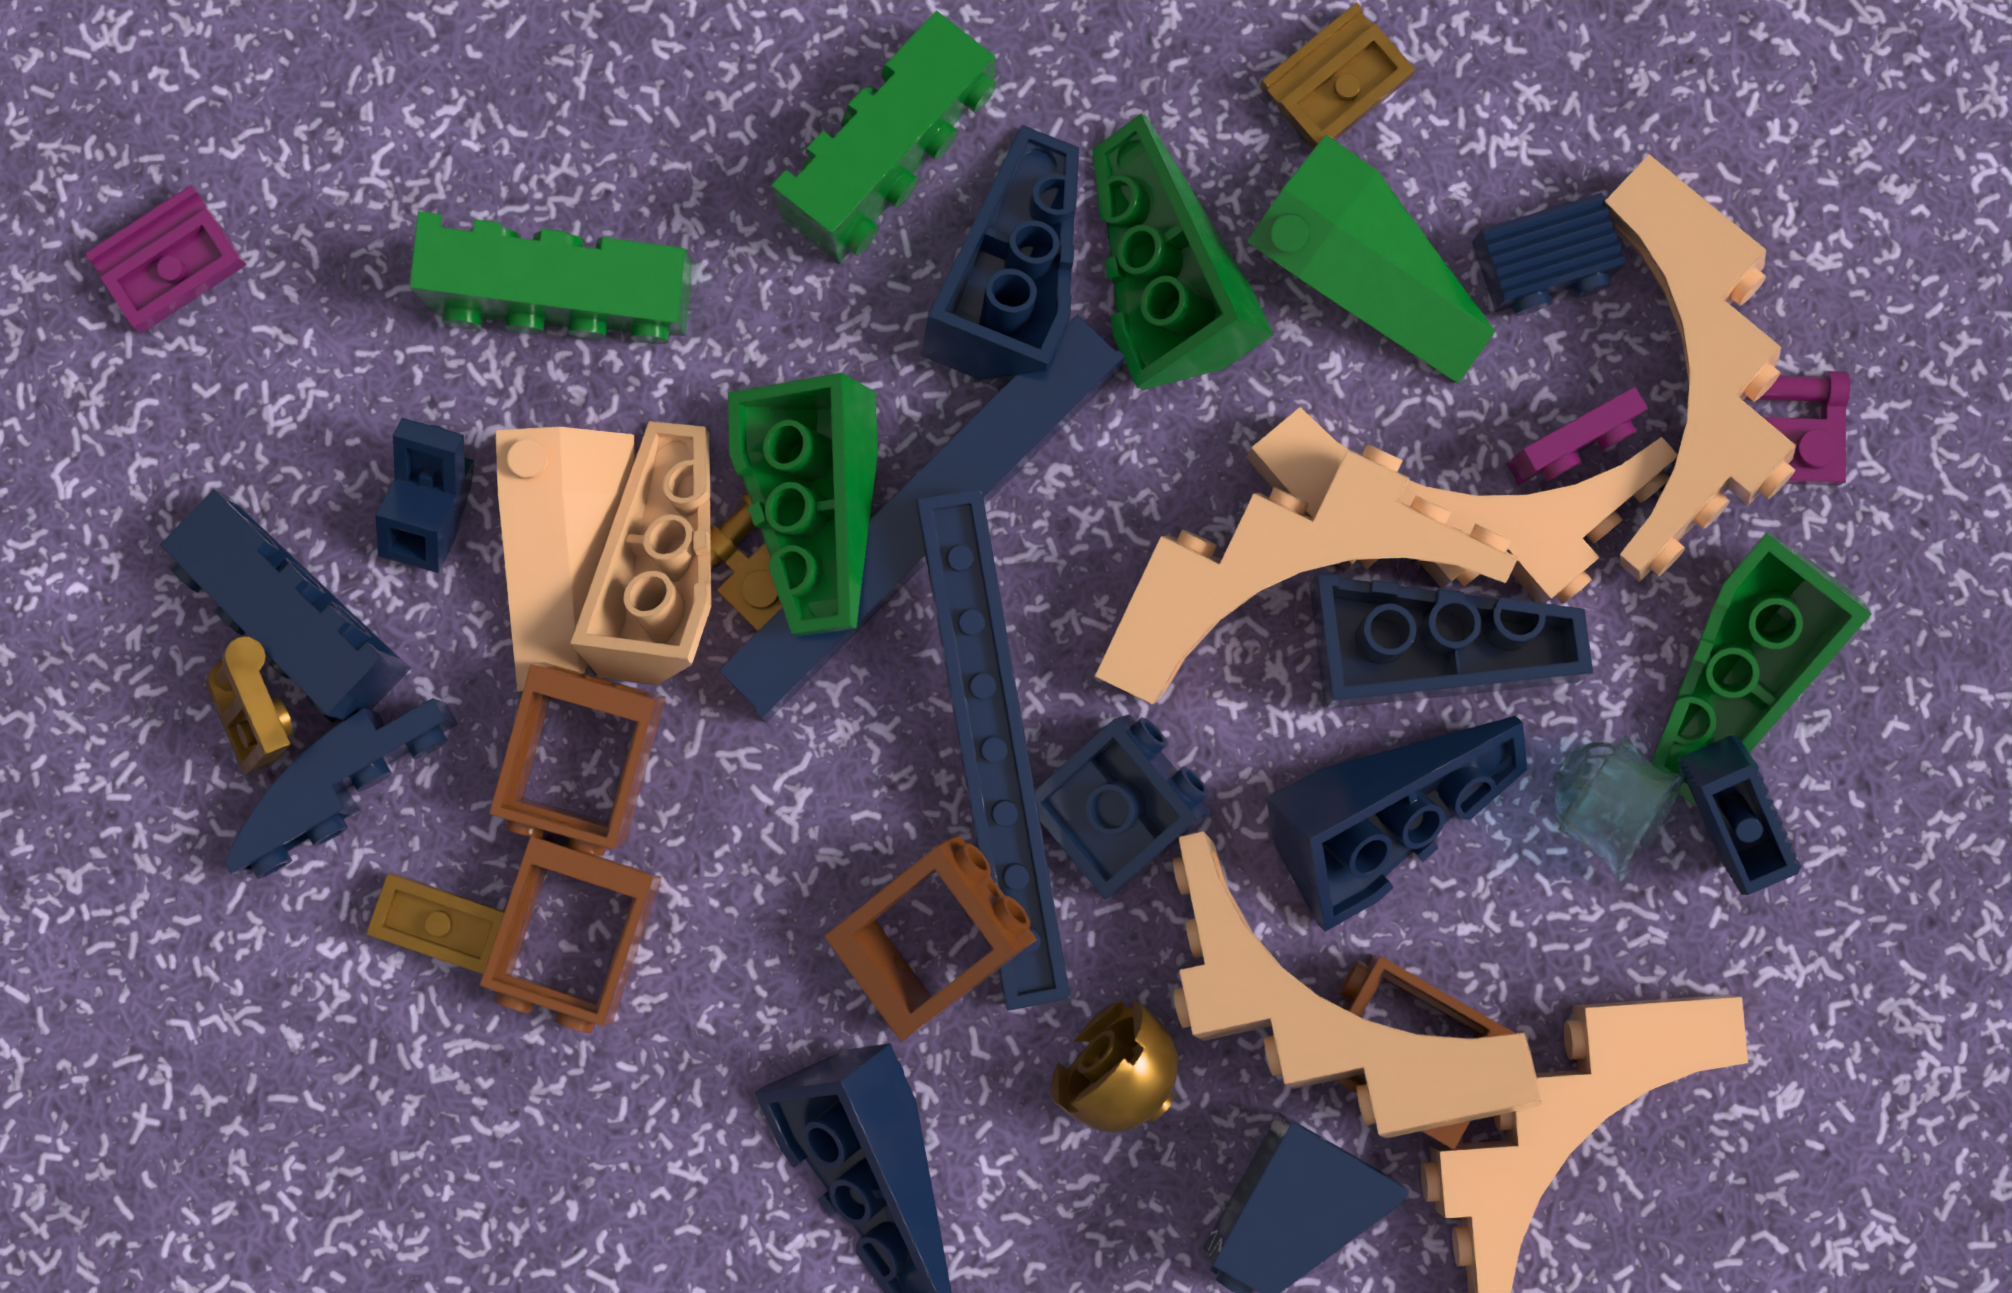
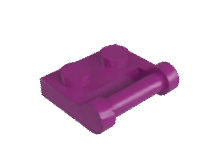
M1825 371L1822 377L1779 375L1773 385L1758 399L1821 402V419L1763 417L1796 445L1793 459L1789 463L1795 469V472L1785 484L1840 486L1846 483V406L1850 396V378L1847 371Z

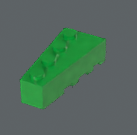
M936 10L885 64L881 73V79L885 81V84L879 90L872 85L862 88L848 103L847 111L841 121L843 128L836 136L833 134L828 135L822 131L806 148L805 154L808 157L802 166L801 173L795 177L785 170L771 185L782 219L839 264L849 252L859 256L877 235L879 226L875 221L886 207L891 204L898 208L912 194L919 181V178L914 174L929 156L936 161L950 148L958 134V130L953 126L969 108L974 113H977L991 98L998 84L993 80L996 75L995 56Z
M418 211L410 289L437 316H443L442 323L447 326L462 329H478L481 327V319L506 321L505 328L507 330L524 334L543 333L544 325L568 326V334L587 339L606 338L607 330L631 331L632 340L649 344H666L669 342V335L686 336L693 262L685 248L608 237L598 238L596 240V248L584 247V239L568 234L565 231L541 228L540 232L534 233L533 240L521 238V235L515 231L501 228L500 222L474 219V227L470 228V231L444 228L441 225L442 214Z

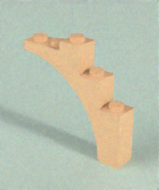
M1650 154L1605 200V205L1609 208V216L1613 220L1614 229L1641 256L1666 296L1682 339L1689 391L1687 422L1674 470L1652 514L1620 553V566L1639 582L1651 570L1657 576H1661L1685 550V547L1679 543L1680 539L1695 524H1698L1704 530L1723 512L1730 502L1723 495L1727 490H1730L1747 506L1760 493L1767 499L1774 496L1795 472V469L1789 463L1793 459L1796 448L1792 441L1743 401L1746 396L1753 402L1757 401L1773 385L1781 373L1775 368L1779 361L1781 346L1730 305L1732 301L1736 302L1739 306L1743 305L1762 285L1766 278V275L1761 271L1764 269L1767 250Z
M1299 407L1251 447L1246 458L1272 488H1279L1308 502L1309 505L1304 514L1315 518L1349 449L1332 438ZM1661 437L1622 465L1575 485L1528 495L1475 496L1426 487L1409 480L1399 502L1410 506L1416 495L1450 511L1451 514L1446 524L1469 535L1474 525L1478 524L1510 539L1511 543L1506 552L1518 557L1511 574L1536 602L1545 603L1555 596L1564 604L1592 580L1585 570L1600 558L1583 537L1586 536L1592 544L1596 543L1623 520L1615 510L1631 496H1634L1641 504L1658 491L1670 478L1663 469L1674 461L1678 454ZM1378 559L1349 560L1338 563V565L1345 572L1354 563L1359 561L1367 570ZM1417 560L1441 588L1448 585L1455 578L1465 587L1480 575L1456 565Z
M1367 444L1362 455L1352 450H1347L1315 518L1304 514L1309 505L1308 502L1279 488L1274 487L1269 497L1261 493H1253L1222 560L1213 556L1217 547L1216 544L1187 530L1182 529L1178 539L1171 535L1161 536L1095 677L1152 705L1162 699L1186 657L1220 620L1260 591L1304 571L1349 560L1410 558L1456 565L1506 583L1518 557L1506 552L1511 543L1510 539L1475 524L1469 535L1446 524L1451 512L1416 495L1410 506L1399 502L1410 480V477L1398 472L1403 460Z
M1204 831L1178 837L1182 856L1173 857L1175 878L1181 895H1191L1195 914L1194 919L1186 920L1188 941L1194 958L1204 957L1205 962L1204 965L1179 970L1183 988L1174 989V1001L1182 1028L1191 1026L1192 1034L1202 1041L1272 1026L1274 1035L1264 1037L1269 1068L1272 1076L1283 1075L1284 1084L1292 1089L1365 1074L1367 1084L1356 1087L1365 1126L1376 1124L1379 1135L1384 1138L1543 1106L1525 1033L1476 1039L1416 1035L1364 1020L1323 999L1287 972L1252 932L1228 888L1215 844Z
M1714 995L1572 1005L1573 1020H1567L1564 1023V1043L1568 1058L1570 1060L1577 1059L1578 1070L1536 1073L1543 1106L1494 1116L1497 1130H1506L1507 1140L1457 1144L1455 1150L1446 1145L1430 1146L1431 1162L1421 1163L1423 1196L1425 1202H1435V1211L1444 1218L1462 1217L1463 1226H1454L1452 1229V1244L1456 1265L1458 1267L1466 1266L1468 1292L1463 1293H1511L1520 1246L1541 1196L1568 1156L1606 1118L1646 1092L1690 1074L1748 1063L1742 997Z

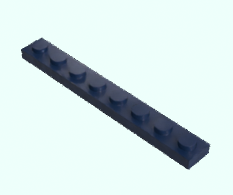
M982 488L917 499V511L976 846L987 859L991 868L990 876L1003 894L1012 897L1023 907L1030 920L1029 929L1038 939L998 970L1004 1005L1007 1011L1071 999Z

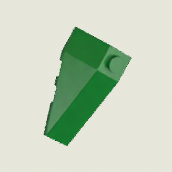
M1140 113L1093 148L1100 219L1107 222L1111 257L1105 259L1106 276L1114 284L1117 313L1111 315L1113 336L1120 352L1125 356V363L1136 387L1145 390L1223 370L1274 336L1249 282L1148 117Z

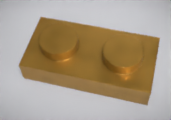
M387 873L366 935L483 974L505 911L395 873Z

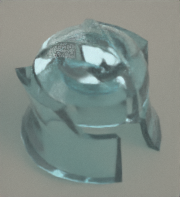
M1626 734L1618 746L1607 742H1592L1580 746L1567 756L1560 769L1553 774V786L1556 792L1554 796L1557 818L1561 822L1558 830L1594 851L1608 866L1616 881H1622L1630 874V870L1627 867L1639 843L1648 847L1653 843L1669 811L1677 800L1683 784L1684 774L1664 771L1649 764Z

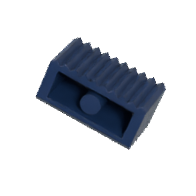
M1602 193L1483 228L1472 241L1495 312L1513 307L1515 316L1530 314L1551 305L1550 296L1566 290L1573 289L1575 298H1580L1607 289L1612 285L1610 277L1614 276L1625 265V256L1621 252V244L1617 240V232L1613 228V220L1609 216V208L1605 205V196Z
M1730 735L1686 754L1677 761L1723 866L1741 895L1752 894L1799 873L1802 865L1791 847L1792 843L1787 837V831L1782 826L1783 822L1777 814L1778 810L1773 804L1774 800L1768 793L1769 789L1763 782L1764 778L1759 772V766L1738 737Z

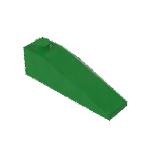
M1328 135L1322 138L1284 186L1246 241L1300 280L1456 383H1459L1496 332L1454 273L1448 268L1426 238L1424 232L1393 193L1380 172Z
M843 373L728 392L729 455L736 474L743 477L752 503L748 509L754 526L761 529L771 557L768 567L791 633L796 636L856 629L878 456L876 392Z
M1765 532L1722 583L1653 754L1649 771L1697 807L1677 761L1686 754L1730 735L1738 737L1750 753L1872 615L1866 603L1813 561L1768 532Z

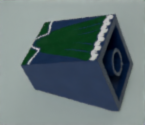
M1278 1112L1203 1247L1212 1264L1210 1271L1217 1275L1215 1280L1234 1293H1254L1255 1291L1259 1293H1282L1401 1205L1410 1190L1391 1176Z

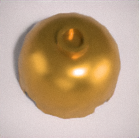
M1132 1000L1133 1008H1129L1122 1001H1119L1095 1015L1073 1041L1090 1043L1069 1066L1068 1070L1058 1062L1053 1072L1050 1085L1053 1102L1072 1118L1092 1129L1117 1133L1136 1128L1146 1121L1153 1122L1160 1118L1172 1103L1174 1096L1172 1089L1176 1083L1179 1057L1169 1031L1139 1001Z

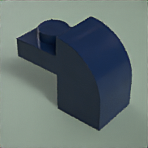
M402 418L392 435L395 479L375 515L378 557L439 573L457 535L472 485L474 460L464 457L463 434L446 430L440 426L427 425Z

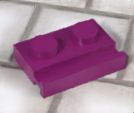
M192 185L85 253L89 262L95 266L101 280L131 326L141 334L247 265L214 214L203 201L199 191Z
M1633 387L1523 448L1506 464L1518 485L1540 473L1543 474L1548 482L1581 463L1576 454L1596 442L1603 451L1634 434L1636 429L1631 421L1645 412L1648 407L1636 387Z

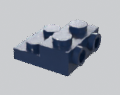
M1131 714L1113 719L1035 790L1040 822L1104 900L1114 896L1158 856L1166 853L1179 842L1178 837L1187 835L1212 813L1203 802L1208 797L1209 792L1202 780L1187 767L1183 766L1177 771L1161 752L1167 747V741L1161 731L1148 719L1141 717L1136 721Z

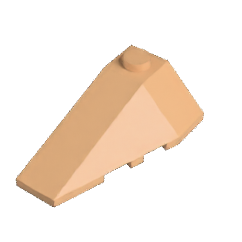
M649 421L570 644L600 678L657 686L692 665L711 609L710 433L703 426Z
M568 427L496 430L498 500L517 692H523L530 664L546 662L581 673H587L588 663L570 643L636 459L634 434Z

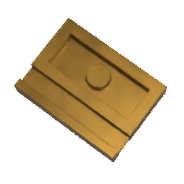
M1357 2L1262 79L1259 87L1265 95L1269 94L1278 105L1277 109L1313 150L1325 135L1336 141L1411 79L1416 70L1376 23L1372 25L1362 13V7Z

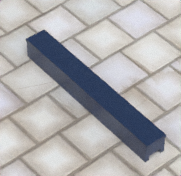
M1077 314L1067 324L1046 371L1015 375L870 519L856 629L796 636L791 633L782 607L718 671L757 709L755 712L768 722L927 563L916 500L982 488L984 504L986 505L1123 368L1125 356L1119 350L1115 351Z

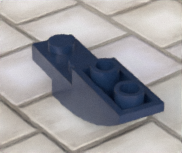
M432 698L387 725L384 724L378 712L363 708L331 729L306 749L278 777L257 803L238 833L224 862L230 874L248 875L253 872L257 879L266 877L282 869L292 861L288 851L309 839L313 846H318L346 831L348 826L344 819L359 811L347 788L354 785L357 792L366 790L389 777L392 772L388 764L410 752L413 759H418L443 746L448 741L444 732L458 725L446 702Z

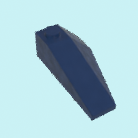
M1025 125L1021 126L928 315L922 357L979 380L1047 370L1071 315L1072 295H1070L1074 260L1073 234L1077 203L1079 147Z
M1516 716L1325 767L1266 798L1274 845L1314 919L1325 932L1374 905L1389 893L1394 887L1385 876L1411 853H1414L1422 862L1438 849L1433 840L1439 835L1443 825L1455 814L1462 819H1472L1527 770L1523 722Z
M891 1044L846 1049L767 1084L756 1091L755 1095L785 1157L793 1168L803 1160H806L828 1190L817 1199L829 1217L837 1212L844 1220L853 1224L861 1235L856 1244V1254L883 1292L952 1293L917 1102L904 1075L903 1067L898 1061Z

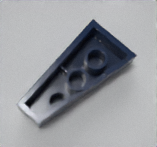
M213 489L160 544L175 560L169 566L173 574L193 591L199 593L203 589L218 604L214 610L215 613L238 634L242 636L247 634L250 638L258 641L264 648L265 661L286 679L291 678L306 694L305 698L331 722L334 723L338 718L346 720L363 708L372 710L410 671V666L231 497Z
M1317 572L1309 584L1325 709L1577 683L1593 674L1586 615L1583 608L1502 597L1493 599L1465 595L1464 592L1445 589L1434 591L1399 586V583L1372 580V582L1347 579L1341 578V575Z

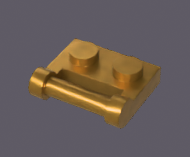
M239 637L231 641L223 652L222 661L213 666L206 678L207 690L244 776L269 767L290 746L287 736L293 733L291 719L285 705L278 697L271 700L259 672L265 662L264 648L258 641L249 637Z

